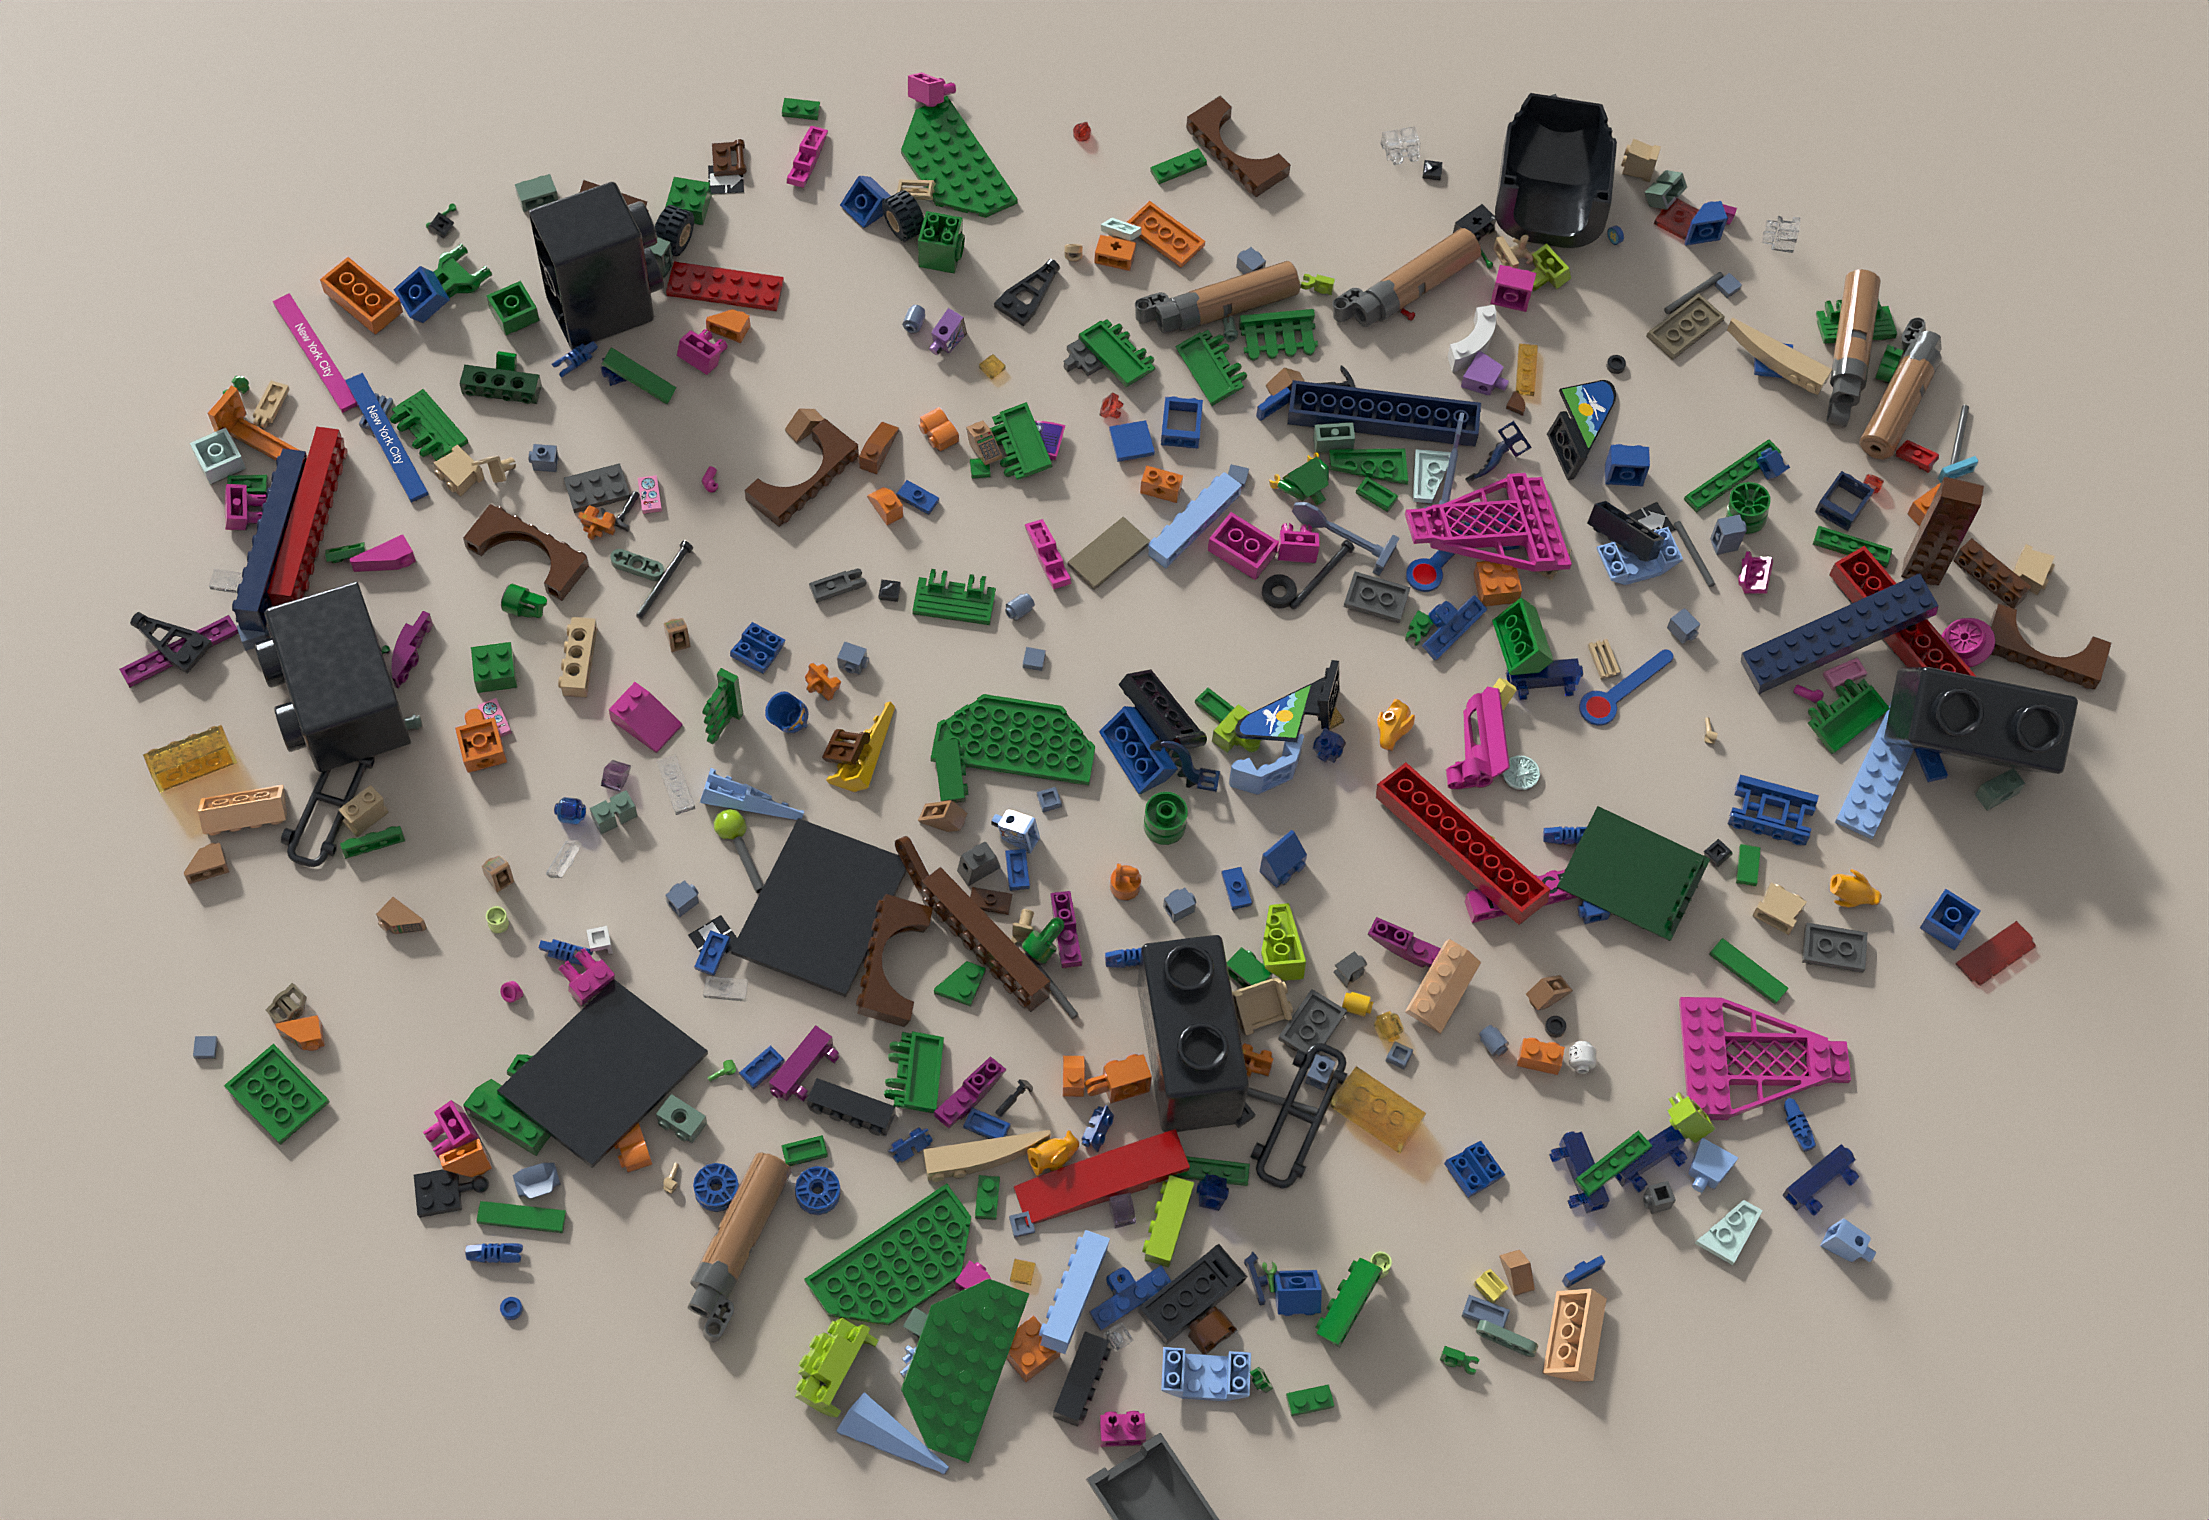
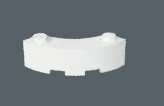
M1495 305L1476 308L1474 316L1475 328L1472 333L1465 339L1450 344L1447 357L1452 372L1469 367L1479 351L1484 354L1487 352L1496 325Z

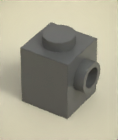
M1669 1181L1648 1186L1643 1196L1644 1205L1646 1208H1649L1651 1214L1671 1209L1676 1201Z

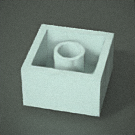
M226 428L190 443L194 456L209 484L246 469L242 457Z

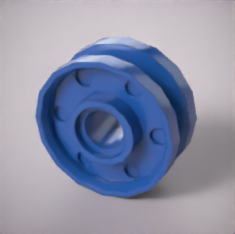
M713 1163L704 1166L698 1171L694 1178L693 1187L696 1200L701 1207L708 1211L719 1212L728 1209L739 1184L737 1175L732 1168L725 1164ZM714 1184L722 1186L718 1191H713L711 1187Z
M816 1166L808 1168L800 1174L796 1181L795 1195L801 1209L809 1214L822 1215L835 1208L840 1198V1184L833 1171L826 1167ZM819 1187L823 1189V1192L815 1194L812 1190Z

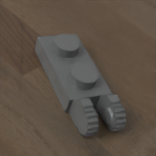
M857 568L809 583V588L817 603L852 591L853 589H860L867 582L864 578L850 582V580L862 575L861 569Z

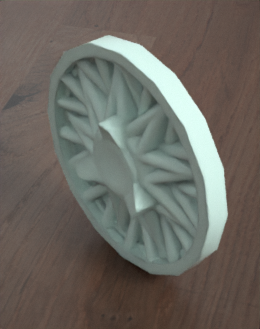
M1519 755L1509 759L1510 768L1503 772L1502 775L1510 787L1517 790H1527L1537 784L1540 770L1536 762L1529 757Z

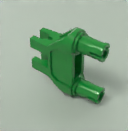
M461 243L450 252H443L439 258L438 268L433 271L449 298L457 293L475 292L480 288V284L484 280L492 276V272L489 268L487 269V266H484L474 274H469L456 262L468 253L466 247Z

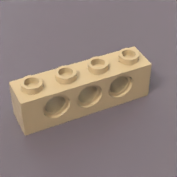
M572 617L571 624L567 625V636L569 638L568 642L565 641L564 643L566 657L561 661L563 676H559L558 687L562 689L563 696L587 698L598 629L596 619Z

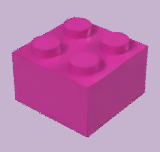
M1500 265L1490 304L1527 312L1536 273Z

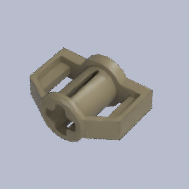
M291 983L284 991L275 996L273 1003L265 1011L277 1023L296 1020L304 1011L307 996L295 984ZM292 993L300 999L299 1006L290 997ZM280 1007L288 1017L283 1019L275 1010Z

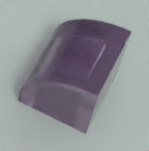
M612 760L604 767L601 786L620 792L627 781L631 765Z
M1131 1193L1110 1197L1109 1207L1115 1228L1136 1224Z

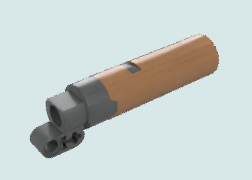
M1460 228L1363 292L1360 288L1349 289L1333 300V318L1338 322H1344L1354 316L1364 327H1368L1377 320L1383 321L1477 260L1481 256V246L1476 236L1471 231Z
M1284 261L1169 298L1166 293L1162 292L1139 298L1135 301V318L1140 323L1156 320L1158 328L1162 333L1176 329L1184 331L1296 296L1301 288L1300 279L1295 266L1290 261Z
M1860 269L1849 272L1846 275L1830 378L1833 391L1827 413L1828 423L1846 427L1849 422L1851 407L1860 402L1861 391L1865 389L1881 283L1880 277L1869 270Z
M1919 317L1911 319L1902 334L1901 341L1904 356L1860 438L1859 444L1863 451L1876 459H1889L1893 456L1941 363V336L1935 332L1926 331L1925 320Z
M763 1152L755 1154L718 1226V1232L712 1238L690 1281L691 1286L696 1291L688 1305V1309L697 1315L708 1318L703 1329V1336L709 1342H716L721 1338L733 1315L734 1305L728 1298L750 1256L751 1247L756 1245L792 1173L790 1166L774 1155ZM723 1307L727 1308L722 1319H717ZM716 1326L719 1329V1334L713 1335L709 1333L708 1327Z

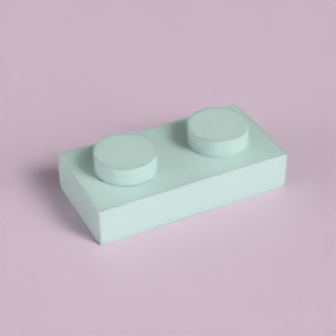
M1114 218L1101 224L1102 232L1108 233L1110 236L1123 238V240L1132 241L1141 235V227Z

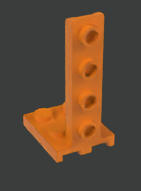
M232 385L207 413L214 432L226 428L230 436L274 460H277V457L281 455L282 448L299 450L244 420L243 418L247 413L238 389Z

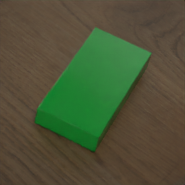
M1367 476L1356 489V494L1386 512L1398 500L1397 494Z
M1208 687L1195 699V704L1219 723L1234 709L1232 705Z
M1740 844L1736 883L1751 886L1757 885L1761 847Z
M823 1135L781 1145L785 1163L789 1166L828 1157Z

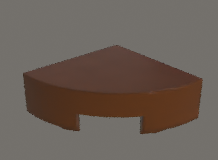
M1514 391L1507 403L1506 409L1523 416L1525 401L1519 393Z

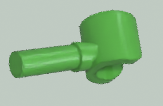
M733 1060L724 1061V1069L709 1076V1081L711 1082L723 1075L735 1074L736 1066Z
M1272 1261V1269L1267 1270V1264L1263 1262L1262 1269L1267 1273L1270 1292H1275L1274 1274L1277 1271V1266Z

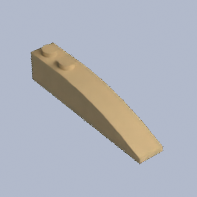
M1733 317L1730 320L1727 331L1750 354L1791 383L1805 388L1808 392L1819 395L1829 379L1832 371L1831 368Z
M1050 1130L923 1149L927 1180L939 1182L948 1177L963 1178L967 1174L988 1170L1011 1162L1028 1154V1149L1050 1140Z

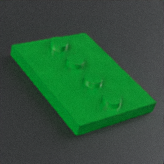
M274 1043L224 1085L225 1089L280 1145L330 1103L329 1099Z

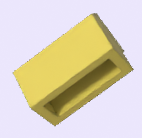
M1499 678L1493 687L1500 689L1502 710H1504L1517 690L1516 686L1505 679Z
M1491 1269L1485 1271L1474 1282L1477 1290L1493 1304L1509 1289Z

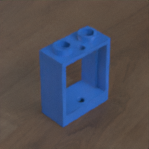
M1176 396L1165 397L1161 445L1199 448L1203 400L1179 398ZM1169 410L1197 412L1195 432L1167 429Z

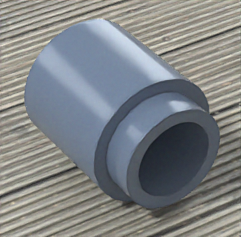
M912 305L908 309L902 323L907 332L917 333L920 331L926 316L925 309L920 305Z
M1028 593L1020 594L1006 604L1005 613L1010 619L1018 620L1032 610V607L1035 606L1034 600Z
M1489 1025L1479 1033L1480 1041L1492 1056H1501L1507 1052L1509 1042L1497 1027L1494 1028L1492 1025Z

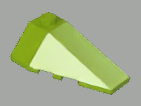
M1289 903L1269 905L1261 950L1265 969L1283 981L1304 979L1306 967L1305 956Z

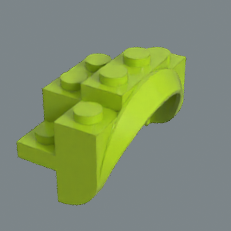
M841 1318L836 1320V1322L832 1321L827 1329L829 1334L824 1332L818 1336L815 1335L809 1344V1347H811L809 1353L802 1357L798 1365L801 1367L798 1374L802 1376V1379L795 1388L797 1390L795 1398L822 1414L837 1418L841 1410L832 1405L831 1402L862 1344H870L876 1347L879 1341L868 1334L871 1328L864 1324L857 1327ZM820 1381L825 1383L826 1385L820 1386Z

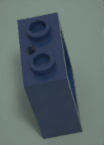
M1841 471L1819 501L1815 513L1849 531L1870 501L1874 489L1855 479L1852 475ZM1838 487L1862 499V502L1853 514L1829 501Z

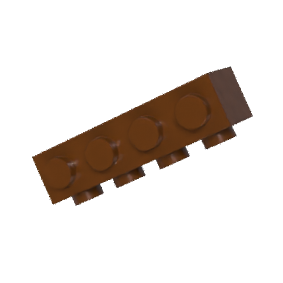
M1972 538L1959 549L1954 559L1955 563L2013 609L2026 598L2032 586Z

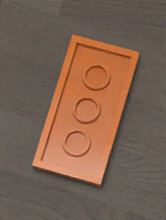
M1151 201L1146 203L1126 222L1141 227V235L1138 237L1181 268L1205 246V240Z

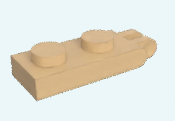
M272 380L269 382L253 413V418H255L253 425L259 426L260 424L262 428H266L268 423H273L290 390L288 385Z

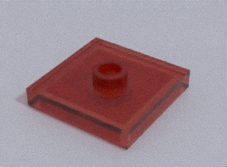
M1676 198L1667 210L1662 209L1654 224L1685 240L1691 221L1699 209Z

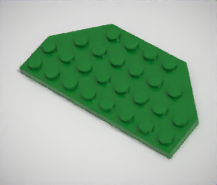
M948 96L944 97V102L938 103L934 107L925 105L915 110L901 148V154L918 180H934L936 184L933 188L932 201L936 206H948L954 208L955 211L973 212L979 214L980 217L986 218L1018 204L1017 197Z
M988 694L979 696L970 705L963 706L955 711L954 715L938 722L934 742L958 739V743L963 744L964 756H960L961 764H965V767L1089 785L1095 754V745L1083 734L1084 732L1069 717L1063 706ZM934 743L931 753V762H936Z
M946 1183L806 1277L804 1282L828 1316L890 1326L912 1311L914 1307L916 1308L956 1281L963 1268L971 1215Z
M988 1278L931 1305L901 1387V1392L927 1448L969 1463L1030 1295L1029 1293Z

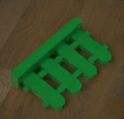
M1314 309L1240 315L1239 330H1241V336H1245L1247 346L1243 349L1244 354L1248 353V358L1252 361L1259 358L1260 352H1266L1268 358L1275 359L1278 355V350H1285V354L1288 357H1294L1297 349L1303 348L1304 354L1308 356L1313 355L1315 347H1318V341H1314L1312 331L1316 328L1315 323H1313L1315 318ZM1294 331L1301 332L1302 342H1295ZM1282 332L1284 344H1277L1276 333ZM1258 334H1264V346L1258 345Z
M720 668L717 673L718 687L707 700L702 714L706 715L704 719V724L707 725L705 732L709 734L707 742L710 744H714L719 739L720 734L726 725L729 724L732 717L740 720L744 714L739 678L723 668Z

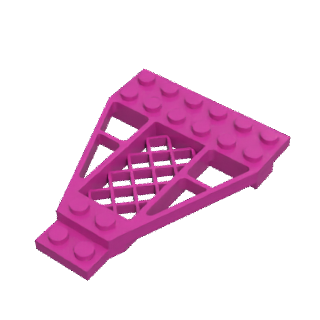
M1526 473L1507 474V477L1447 503L1432 505L1422 509H1406L1405 512L1413 544L1429 543L1433 549L1493 563L1510 565L1532 572L1568 570L1572 565L1542 477L1527 478ZM1501 488L1506 489L1509 500L1487 502V494ZM1477 498H1479L1480 501H1481V502L1468 503V502L1473 501V500H1475V499H1477ZM1488 514H1495L1496 516L1493 518ZM1471 515H1476L1478 517L1474 519L1473 517H1471ZM1502 518L1503 520L1507 521V524H1503L1502 522L1498 521V519ZM1480 519L1487 521L1489 524L1486 526L1480 522ZM1464 520L1471 525L1468 527L1462 524L1461 521ZM1512 524L1515 527L1519 528V530L1515 531L1509 526ZM1475 526L1476 528L1482 530V532L1478 533L1474 531L1473 527ZM1492 526H1495V527L1499 528V529H1500V532L1498 533L1497 531L1493 530L1491 527H1492ZM1455 528H1458L1459 530L1463 531L1464 533L1461 535V534L1457 533L1456 531H1454V529H1455ZM1502 546H1524L1529 561L1505 556ZM1494 547L1497 554L1474 548Z
M1680 997L1679 999L1686 1095L1701 1107L1710 1120H1729L1731 1117L1814 1086H1821L1826 1083H1849L1851 1081L1847 1041H1828V1038L1724 998ZM1722 1007L1749 1016L1751 1033L1726 1032L1724 1030ZM1756 1019L1792 1033H1760L1757 1031ZM1740 1043L1749 1044L1744 1048ZM1760 1043L1770 1044L1765 1048ZM1780 1043H1791V1044H1790L1787 1048H1785V1047H1784L1783 1045H1781ZM1731 1044L1741 1051L1736 1057L1726 1050ZM1752 1044L1761 1051L1757 1057L1747 1050ZM1772 1045L1782 1052L1777 1058L1768 1051ZM1793 1045L1802 1052L1798 1058L1788 1051ZM1742 1054L1752 1061L1747 1067L1738 1060ZM1763 1054L1772 1061L1768 1067L1758 1060ZM1783 1055H1786L1793 1062L1788 1068L1779 1061ZM1804 1055L1806 1066L1800 1061ZM1733 1063L1742 1070L1739 1075H1734L1728 1069ZM1755 1064L1763 1072L1760 1075H1755L1749 1068ZM1774 1064L1784 1071L1780 1076H1776L1769 1070ZM1795 1064L1804 1071L1801 1076H1796L1790 1070ZM1729 1085H1756L1758 1101L1732 1109ZM1762 1086H1795L1763 1098Z

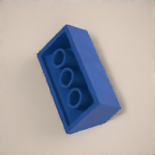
M1124 706L1099 731L1138 794H1142L1166 782L1178 770L1169 754L1165 751V748H1162L1160 752L1149 748L1153 742L1159 739L1144 716L1135 707Z

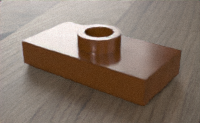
M972 887L970 898L983 911L1009 915L1013 894Z

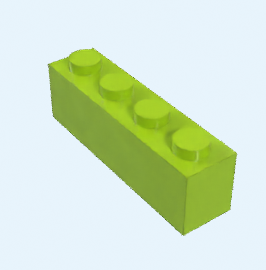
M1171 1175L1168 1182H1163L1160 1194L1164 1195L1162 1201H1157L1154 1211L1157 1214L1156 1221L1151 1220L1148 1233H1151L1149 1241L1145 1240L1142 1252L1145 1253V1261L1170 1267L1192 1195L1194 1182Z

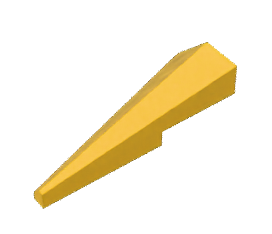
M891 701L884 704L885 708L880 717L876 715L873 718V726L863 731L870 734V742L865 744L856 765L838 763L836 766L838 771L826 779L829 784L852 792L869 787L895 709Z

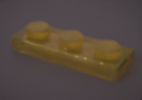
M1519 343L1515 392L1520 395L1534 396L1538 345Z

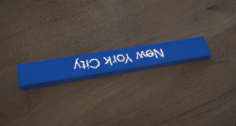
M363 372L346 379L345 382L410 502L412 503L429 495Z

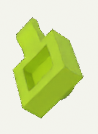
M1304 274L1303 280L1308 282H1301L1302 289L1308 290L1314 287V291L1332 295L1334 278L1319 274L1316 277Z

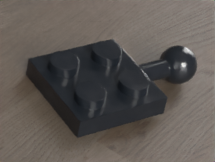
M443 1169L414 1174L417 1215L421 1218L462 1210L460 1192L474 1190L477 1193H483L488 1189L489 1181L484 1176H477L472 1182L459 1184L457 1173Z

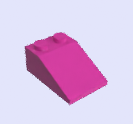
M636 682L608 709L612 722L655 753L683 725L659 700Z

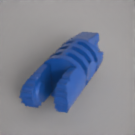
M594 341L586 346L581 344L553 362L552 366L556 368L564 362L567 364L568 367L559 373L562 378L593 357L591 353L596 351L598 346Z
M1562 826L1544 828L1543 842L1564 843V845H1573L1575 843L1578 845L1587 827L1574 828L1565 826L1562 828Z
M555 939L552 940V943L540 941L538 948L541 951L548 952V957L583 966L575 958L577 952L581 953V949L585 947ZM585 948L590 955L593 954L590 949Z
M1141 948L1120 949L1105 953L1106 967L1124 968L1125 966L1135 967L1140 965Z
M1788 1098L1784 1104L1787 1123L1804 1152L1816 1147L1811 1127L1804 1112L1800 1111L1798 1104H1796L1797 1102L1794 1099Z
M519 1243L466 1246L465 1255L468 1261L521 1262L519 1253L522 1252L523 1245Z

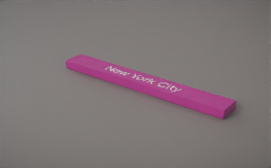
M290 293L274 300L275 308L340 411L343 413L358 406L345 379Z

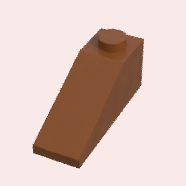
M881 422L867 439L859 455L860 469L878 474L899 431V427L885 422Z

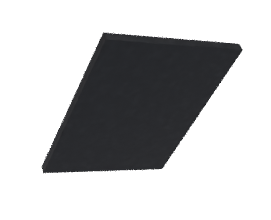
M798 818L731 950V954L846 997L867 955L869 940L874 935L872 924L878 916V912H876L877 902L882 900L886 894L895 896L907 871L900 856Z
M613 979L497 1090V1094L593 1168L708 1055V1050Z

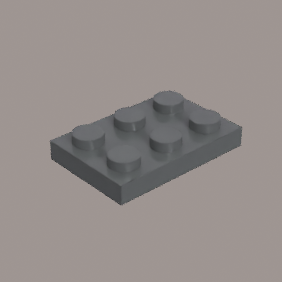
M620 463L564 477L574 513L586 510L589 505L596 508L627 500L630 497Z
M1354 571L1343 607L1400 623L1411 587Z
M1806 923L1802 963L1863 973L1866 965L1868 932Z
M1311 989L1293 1015L1292 1020L1288 1022L1279 1035L1278 1040L1296 1051L1299 1049L1307 1052L1314 1044H1326L1347 1010Z

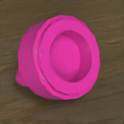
M515 981L506 982L501 986L500 993L506 1002H515L523 997V990Z

